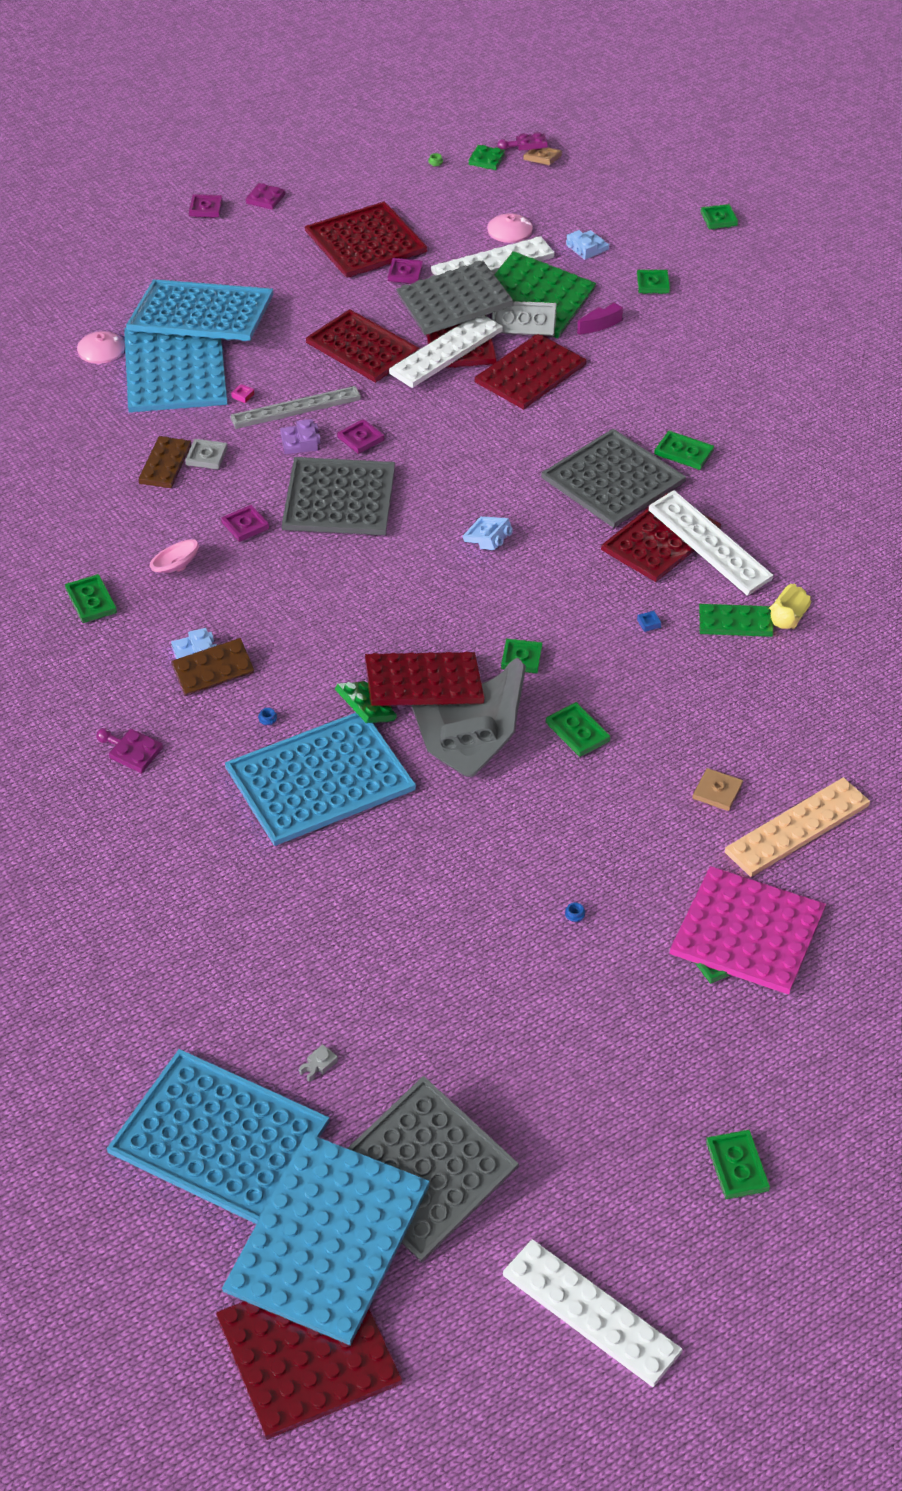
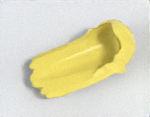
M795 583L789 584L774 604L769 607L773 624L781 629L792 628L794 630L811 604L810 596L806 595V591L802 587H797Z

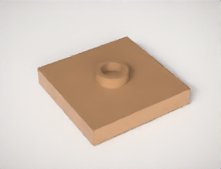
M553 148L531 149L524 154L523 160L551 165L562 156V151Z
M706 768L693 793L692 799L729 811L743 785V780Z

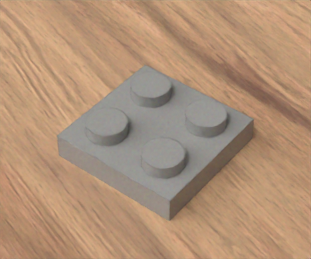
M194 439L185 460L186 465L219 470L227 451V443Z

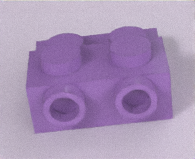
M313 419L296 421L297 426L280 428L284 454L318 451L317 444H320V435L317 423H313Z

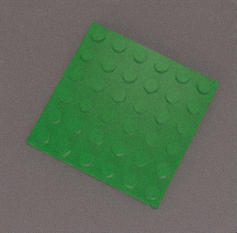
M512 251L494 274L513 302L557 304L555 333L552 336L557 339L596 288L595 282Z

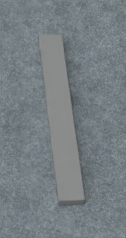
M356 386L235 413L230 416L235 429L359 401L361 400V395Z

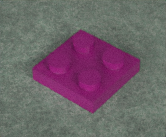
M258 183L246 197V204L273 210L285 196V189Z
M193 194L189 216L219 217L223 201L222 195Z
M393 258L388 273V281L415 283L420 279L423 261Z
M364 419L337 432V437L357 454L384 441V434Z
M252 505L221 517L222 524L239 542L269 529V523Z

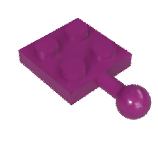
M535 132L532 135L520 134L516 136V141L501 139L497 144L498 148L502 150L517 146L519 151L548 148L545 134L541 132Z
M107 728L99 729L96 734L99 742H110L116 745L109 753L110 759L141 774L163 749V743L133 729H130L122 739L113 736Z

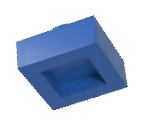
M655 611L637 615V621L644 632L661 628V621Z

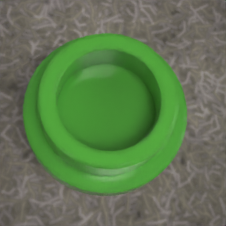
M438 153L431 154L429 163L432 166H439L443 163V158Z

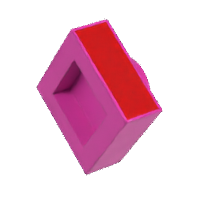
M240 384L231 394L232 398L246 403L255 393L254 389Z

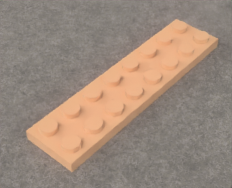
M843 777L725 847V853L750 877H753L867 808L870 800Z

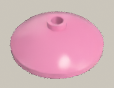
M514 213L498 215L488 223L489 235L498 241L507 243L523 241L530 237L533 230L532 223L527 218Z
M97 331L82 338L78 343L77 350L79 356L87 362L96 364L109 363L124 354L125 341L116 333Z
M189 539L167 547L150 562L152 571L172 573L184 570L197 554L199 544L196 540Z

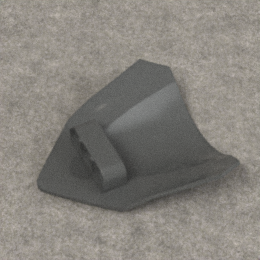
M515 658L498 676L482 683L485 697L484 704L411 705L428 753L466 777L475 776L515 734L518 707L526 670L525 664L519 658Z

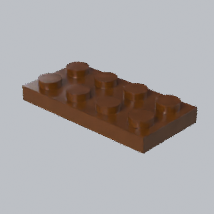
M158 436L138 478L139 484L172 489L190 450L191 440Z
M241 638L171 661L184 696L254 673V668Z

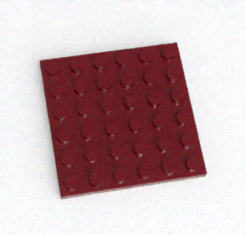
M385 201L305 226V232L346 278L391 264L393 258L407 259L427 252V246Z
M246 1301L216 1312L217 1320L266 1440L402 1385L401 1376L370 1309H368L351 1345Z

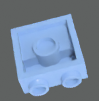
M578 230L567 235V246L585 260L609 250V244L591 230L585 233Z
M481 516L463 535L464 542L479 543L480 549L495 550L503 544L507 536L512 534L513 529L509 518Z
M206 628L188 632L189 637L171 641L176 659L217 646L212 644L214 642L212 632H207Z

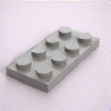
M513 302L514 306L493 312L492 320L503 326L502 332L499 334L554 336L556 303Z

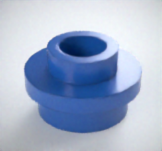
M264 708L260 711L258 720L263 725H272L277 721V714L272 708Z
M570 903L565 909V916L572 922H579L585 917V909L580 903Z

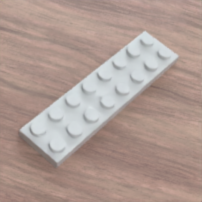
M535 237L530 240L431 266V272L434 275H440L445 271L455 270L460 266H467L475 261L483 260L491 272L495 274L512 251L519 252L538 261L554 258V251L542 237Z
M485 315L465 321L391 367L390 374L413 388L502 332L503 326Z
M673 490L649 505L648 510L747 596L772 580L773 574L676 491Z
M533 1239L503 1271L505 1278L652 1387L658 1383L682 1353L681 1347Z

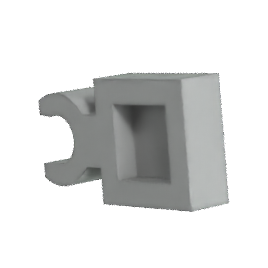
M322 1044L307 1057L308 1063L300 1066L299 1074L303 1075L307 1071L310 1072L307 1075V1080L310 1082L315 1079L318 1071L324 1074L336 1064L338 1056Z

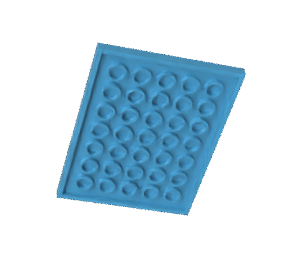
M153 279L127 322L126 329L128 331L148 332L150 334L163 333L165 335L176 334L179 336L188 335L210 337L212 339L225 338L226 340L250 341L274 295V290L272 288Z
M124 328L129 413L227 405L221 338L212 339L210 337L179 336L176 334L165 335L163 333L150 334L148 332L128 331Z
M357 713L225 762V768L274 846L416 790L415 783L374 724L365 723Z
M178 1049L109 1144L107 1152L257 1224L305 1134L309 1133L320 1138L330 1123V1119L321 1113Z
M306 1133L222 1287L223 1292L351 1345L430 1186L429 1181Z

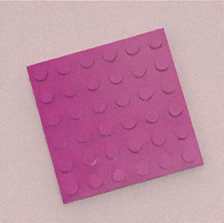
M710 866L673 941L669 954L698 964H705L709 968L725 971L727 974L789 995L824 913L826 904Z

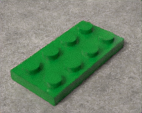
M699 604V634L772 637L773 622L771 620L770 606Z

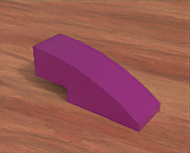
M612 303L605 309L597 307L578 320L577 334L593 333L616 325L623 319V307L616 303Z

